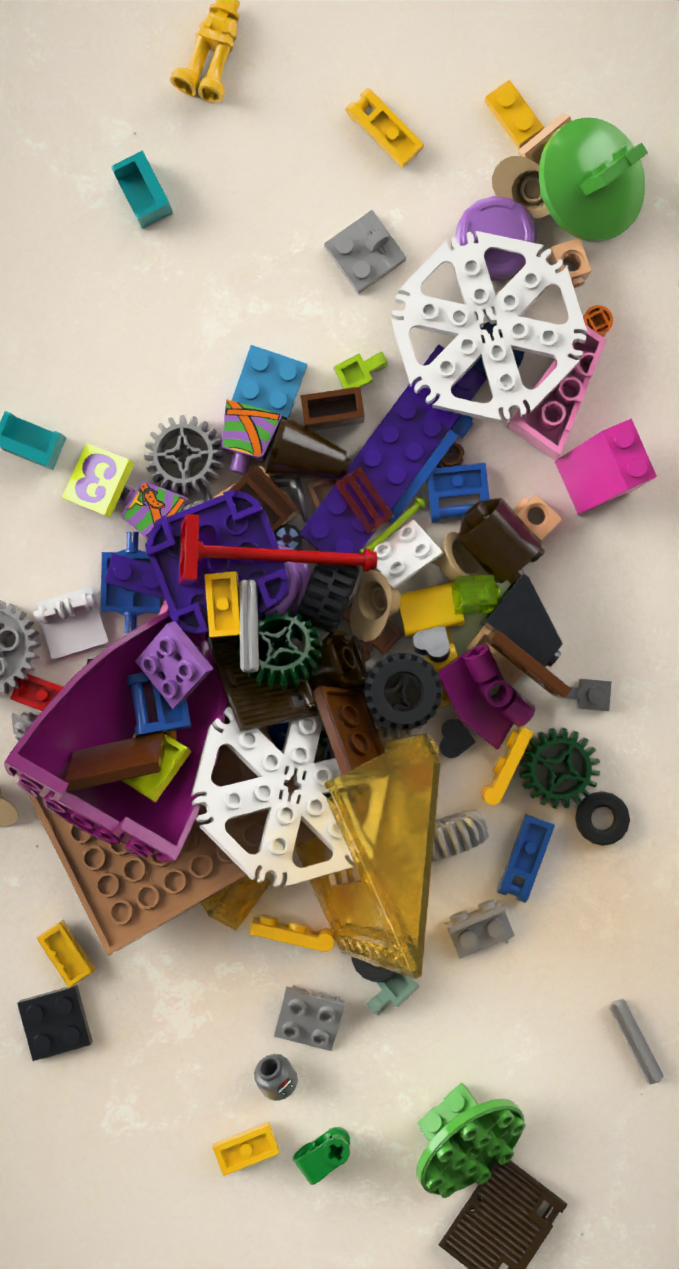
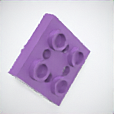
M175 621L166 624L135 661L172 708L180 706L213 670V667L204 658L203 651H199L200 648L192 643Z

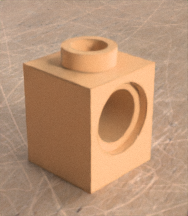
M576 238L552 246L550 249L551 255L548 258L550 265L556 264L560 259L563 262H573L577 268L576 271H569L573 287L577 288L585 284V280L591 273V268L581 239ZM562 264V267H561V269L559 270V272H561L562 270H564L565 267H564L563 264Z
M537 494L530 500L525 496L513 509L540 542L562 520ZM529 510H537L541 514L542 521L540 524L534 525L528 520L527 514Z

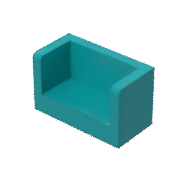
M143 150L111 166L142 229L173 214L171 205Z
M5 411L0 421V449L54 470L66 437L57 431L52 432Z

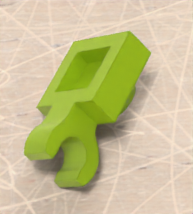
M383 352L377 353L363 361L359 353L333 366L343 389L362 388L373 382L370 373L387 367L388 362Z

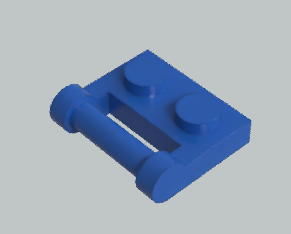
M486 463L435 468L426 479L431 523L441 522V519L462 517L474 505L439 507V499L479 495V501L490 500Z
M144 672L126 677L127 686L131 688L137 722V726L134 727L136 737L191 728L187 699L180 706L172 708L154 685L153 691L159 722L149 723L143 685L152 682Z

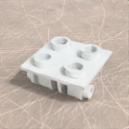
M415 520L402 527L374 549L377 552L376 570L387 578L393 589L443 555L440 548Z
M92 586L35 603L37 611H34L36 621L41 623L52 660L109 643Z

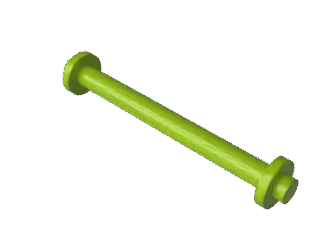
M416 497L414 499L415 504L371 542L366 549L374 551L378 544L383 543L420 508L425 510V504L427 503L425 499ZM360 549L359 554H363L364 549Z

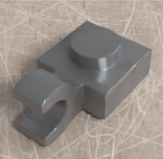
M579 679V687H570L572 690L566 698L578 699L577 708L609 711L612 681Z

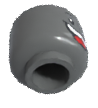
M281 1054L267 1055L260 1060L254 1071V1080L258 1088L270 1100L280 1101L286 1099L296 1089L298 1083L297 1073L289 1060Z

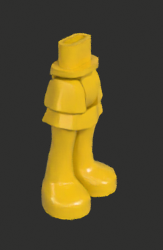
M216 0L215 4H211L209 13L199 25L200 30L195 35L197 39L188 66L186 68H176L170 77L171 84L184 94L195 97L198 90L200 98L206 102L218 103L223 100L225 86L221 82V77L227 56L233 50V42L237 38V23L239 21L237 11L240 6L238 0ZM209 50L214 51L206 77L200 82Z

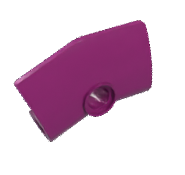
M479 645L470 649L438 672L441 679L440 682L459 719L497 750H499L507 733L514 724L518 727L524 726L534 716L535 706L504 680L488 645ZM499 685L498 691L495 694L490 695L491 689L494 686Z

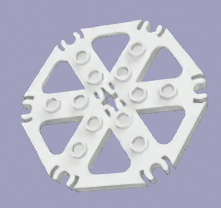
M475 231L478 243H474L473 234L468 232L467 245L460 246L457 243L456 237H452L451 247L453 251H451L446 240L398 290L399 295H396V303L404 304L406 307L403 311L392 310V317L394 319H391L410 386L412 387L418 381L414 387L416 394L423 388H428L431 391L430 395L425 399L427 404L432 403L436 396H439V399L432 404V408L498 423L502 422L499 410H503V418L506 422H509V410L511 408H517L520 411L521 417H525L526 407L524 403H526L531 414L579 364L580 360L574 359H581L583 352L575 350L572 344L575 342L585 344L587 329L567 265L564 270L559 272L563 264L561 259L554 265H549L546 262V259L551 255L550 249L545 250L541 257H538V254L544 250L545 245ZM494 248L523 255L526 260L525 266L495 295L484 259L485 252ZM450 263L454 267L465 304L425 296L420 290L421 285L441 264ZM549 286H557L561 290L569 316L565 324L557 325L520 317ZM492 308H494L496 315H493ZM483 313H485L490 324L496 323L497 325L493 327V341L486 329H480L484 326L485 317ZM414 327L455 336L456 338L429 365L423 366L416 361L409 332ZM512 349L555 358L557 360V367L537 388L527 389L522 383ZM481 358L493 395L492 400L483 404L454 397L451 393V388Z
M302 695L299 696V701L298 696L291 697L295 708L305 705ZM318 706L317 716L289 722L282 752L258 728L240 732L230 707L223 712L229 718V724H224L217 718L208 729L191 796L204 794V796L194 799L192 805L202 804L206 807L207 812L206 814L199 815L196 820L197 822H205L210 818L211 823L199 827L251 880L255 879V871L258 867L260 870L256 878L259 883L264 881L266 872L274 875L273 887H278L282 883L284 874V884L282 886L284 888L353 867L352 865L360 861L354 855V848H359L365 854L370 850V846L374 844L388 776L384 778H375L377 776H342L336 758L314 763L323 724ZM222 745H227L258 778L222 787L216 786L211 780V774L218 748ZM294 775V785L299 788L294 790L289 796L288 787L284 786V783H287ZM361 784L366 785L370 790V799L364 823L359 826L352 824L323 794ZM269 809L259 851L257 854H249L226 832L225 823L232 818ZM300 820L333 852L332 858L329 861L304 868L294 865L292 854Z

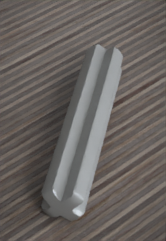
M242 580L239 583L240 668L243 672L253 673L259 669L257 583L255 580Z
M624 999L613 1001L609 1009L646 1081L650 1085L659 1083L664 1075Z

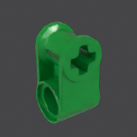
M333 1127L312 1142L302 1146L294 1154L293 1161L310 1185L320 1182L330 1172L348 1160L350 1156V1136L345 1129Z

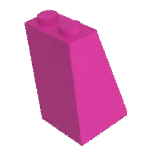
M632 418L601 431L555 460V464L578 515L629 494L657 477Z

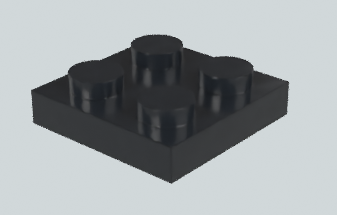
M77 984L71 988L65 987L22 999L17 1003L33 1061L92 1044L93 1040Z

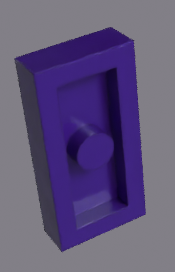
M112 553L105 583L159 599L164 598L152 564Z

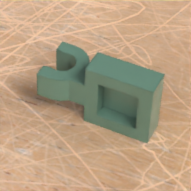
M402 967V970L394 978L386 982H377L382 990L366 1005L374 1014L376 1013L379 1016L389 1006L391 1001L395 1006L399 1007L420 986L407 970Z

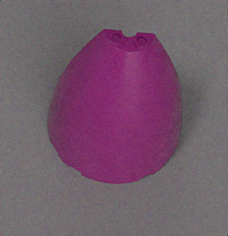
M169 610L140 625L107 647L77 672L33 721L4 762L7 773L10 776L14 777L16 774L19 777L18 786L30 796L38 797L40 795L43 797L44 807L62 819L108 844H120V842L126 844L125 849L129 853L147 858L148 855L156 854V859L161 862H173L181 852L201 804L193 806L192 801L197 797L204 796V794H196L194 796H191L208 729L217 718L222 723L225 722V714L223 712L226 710L227 695L205 634H192L182 629L192 643L200 648L199 651H203L204 658L213 667V670L186 698L191 728L176 730V741L189 748L192 752L156 803L122 781L70 792L67 791L69 783L65 782V778L74 751L130 739L135 734L134 727L137 726L132 692L131 688L127 686L126 677L143 672L135 661L166 624L173 622L169 615ZM152 683L145 684L143 688L149 723L159 722Z

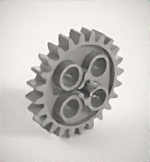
M0 600V661L2 663L0 691L7 695L9 694V685L16 689L20 688L19 678L29 680L25 671L27 669H36L30 662L31 659H40L39 655L33 653V649L40 647L41 644L32 640L39 632L29 629L34 624V621L29 618L24 619L27 613L21 609L16 612L17 606L10 603L6 607V602ZM12 634H15V644L8 648L7 639Z

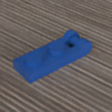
M525 814L503 876L499 881L497 893L505 896L508 893L516 896L518 901L527 902L553 833L554 824ZM514 875L524 878L521 885L512 882Z

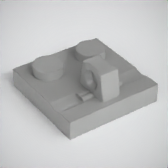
M373 210L324 243L325 249L357 294L406 261L405 254Z

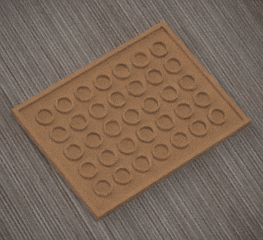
M228 698L226 702V709L230 707ZM225 715L224 724H229L230 720ZM258 728L276 746L267 728ZM227 745L219 747L217 760L211 774V780L216 786L222 787L258 778ZM293 776L287 783H284V786L288 787L289 796L294 790L299 788L294 785ZM29 795L107 955L118 952L247 877L234 861L199 827L212 822L210 818L205 822H197L196 818L207 812L206 807L202 804L177 859L173 862H161L156 859V854L148 855L147 858L129 853L125 849L126 844L120 842V844L114 843L111 845L88 834L44 807V798L40 795L38 797ZM269 809L232 818L225 823L226 832L249 854H257L259 851ZM300 820L294 849L316 837L302 820Z

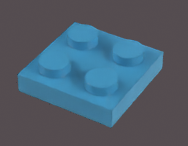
M251 345L232 401L279 413L290 418L307 363Z

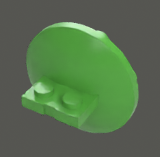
M580 118L559 128L546 143L539 164L540 196L557 225L572 236L590 242L609 240L625 232L634 223L643 205L645 176L640 159L648 154L642 142L634 146L620 129L602 119Z
M460 1083L437 1107L432 1108L417 1122L429 1141L417 1164V1179L425 1191L441 1195L442 1198H447L454 1192L462 1190L475 1182L477 1185L485 1183L492 1175L489 1168L495 1159L502 1165L510 1161L514 1156L512 1150L519 1141L526 1126L522 1111L513 1101L508 1099H495L479 1104L463 1083Z

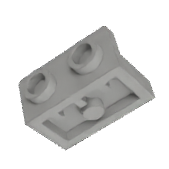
M487 900L477 906L478 910L468 914L466 911H461L449 917L451 921L445 924L459 959L515 936L501 901Z

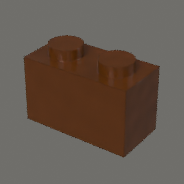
M360 387L300 395L304 425L311 431L364 423L365 415Z

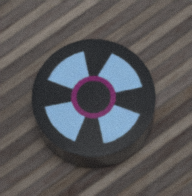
M284 524L274 531L278 544L293 550H299L302 545V537L299 536L300 531L297 527L291 524Z

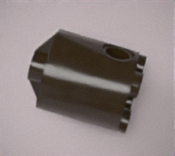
M503 498L479 501L462 516L460 531L456 538L496 583L502 584L506 580L510 584L515 582L523 575L524 571L522 568L529 562L537 561L545 553V550L541 547L542 543Z

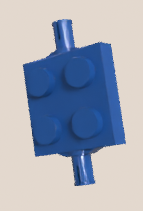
M131 531L126 532V549L119 552H102L100 612H117L125 615L124 633H130V628L131 631L137 628V616L145 613H160L162 608V599L104 582L112 553L152 564L146 552L138 550L139 532L132 533Z

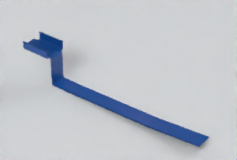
M462 414L459 416L450 431L385 519L393 524L399 518L457 437L464 438L474 424L472 417Z

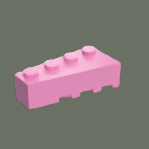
M585 325L587 329L585 344L579 342L572 344L575 350L583 352L581 359H574L580 360L579 364L531 414L529 407L524 403L526 407L525 417H521L518 410L507 425L509 429L554 461L563 451L565 441L606 342L605 338L587 325ZM556 359L545 372V374L540 379L535 388H537L557 367Z

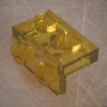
M255 871V879L251 880L247 876L200 904L211 918L236 931L271 882L267 877H265L262 883L257 882L258 872Z

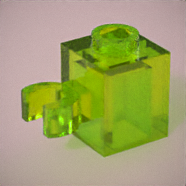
M494 575L458 576L451 586L455 615L490 613L500 601V588L498 585H495Z

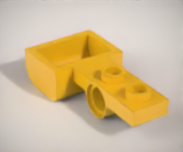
M454 581L400 593L401 605L399 607V614L405 639L413 638L417 632L445 626L450 646L449 658L444 662L436 663L432 662L427 655H424L425 660L434 666L437 673L458 657L450 629L461 627L465 624ZM444 688L443 693H441V705L438 708L452 705Z

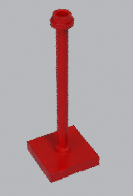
M186 514L181 522L179 585H192L197 580L198 561H202L203 558L362 566L364 572L375 570L377 567V552L366 548L363 554L203 545V542L199 541V515Z

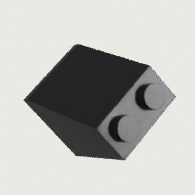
M523 574L518 580L511 583L479 624L486 626L491 631H501L544 667L547 665L551 667L560 657L561 652L558 649L563 643L530 578Z

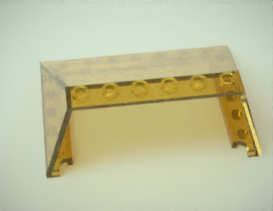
M427 732L381 742L385 753L324 782L325 788L329 789L332 797L326 800L362 881L332 887L329 875L309 880L342 954L413 979L422 976L440 774V761L437 757L439 749L433 738L428 737ZM317 836L295 848L303 868L326 861L323 842ZM352 868L347 869L348 876H353ZM337 872V874H338V879H340V878H341V873H340V872Z

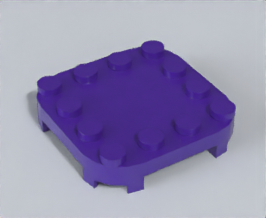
M235 490L223 492L224 495L168 517L164 515L155 521L156 524L149 532L147 543H145L146 554L152 562L167 602L171 619L186 632L199 635L209 634L204 574L236 571L238 573V583L242 580H255L257 583L258 615L277 607L289 595L290 578L285 562L203 558L202 561H198L197 580L192 585H179L181 522L186 514L199 515V541H202L203 545L280 549L265 510L257 499L247 493Z

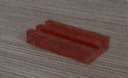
M358 467L354 472L349 473L345 478L335 483V486L368 534L394 518V515L361 467ZM358 477L384 514V517L380 518L355 481V478ZM346 484H350L375 523L372 525L369 523L345 488Z

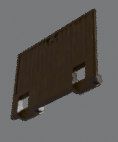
M205 634L240 732L318 715L317 703L310 683L299 679V686L297 688L292 683H288L285 691L279 684H276L275 688L271 691L268 682L260 687L257 684V678L250 680L247 673L243 672L240 668V659L238 657L240 635L210 638L209 634ZM258 648L259 659L265 662L266 654L263 653L262 649ZM302 695L305 705L295 708L291 697Z
M495 1159L489 1168L492 1173L488 1181L476 1187L438 1246L468 1269H499L502 1263L508 1266L507 1269H526L553 1228L552 1223L560 1212L563 1213L568 1204L511 1160L500 1165ZM545 1200L550 1205L544 1214L540 1216L536 1212Z

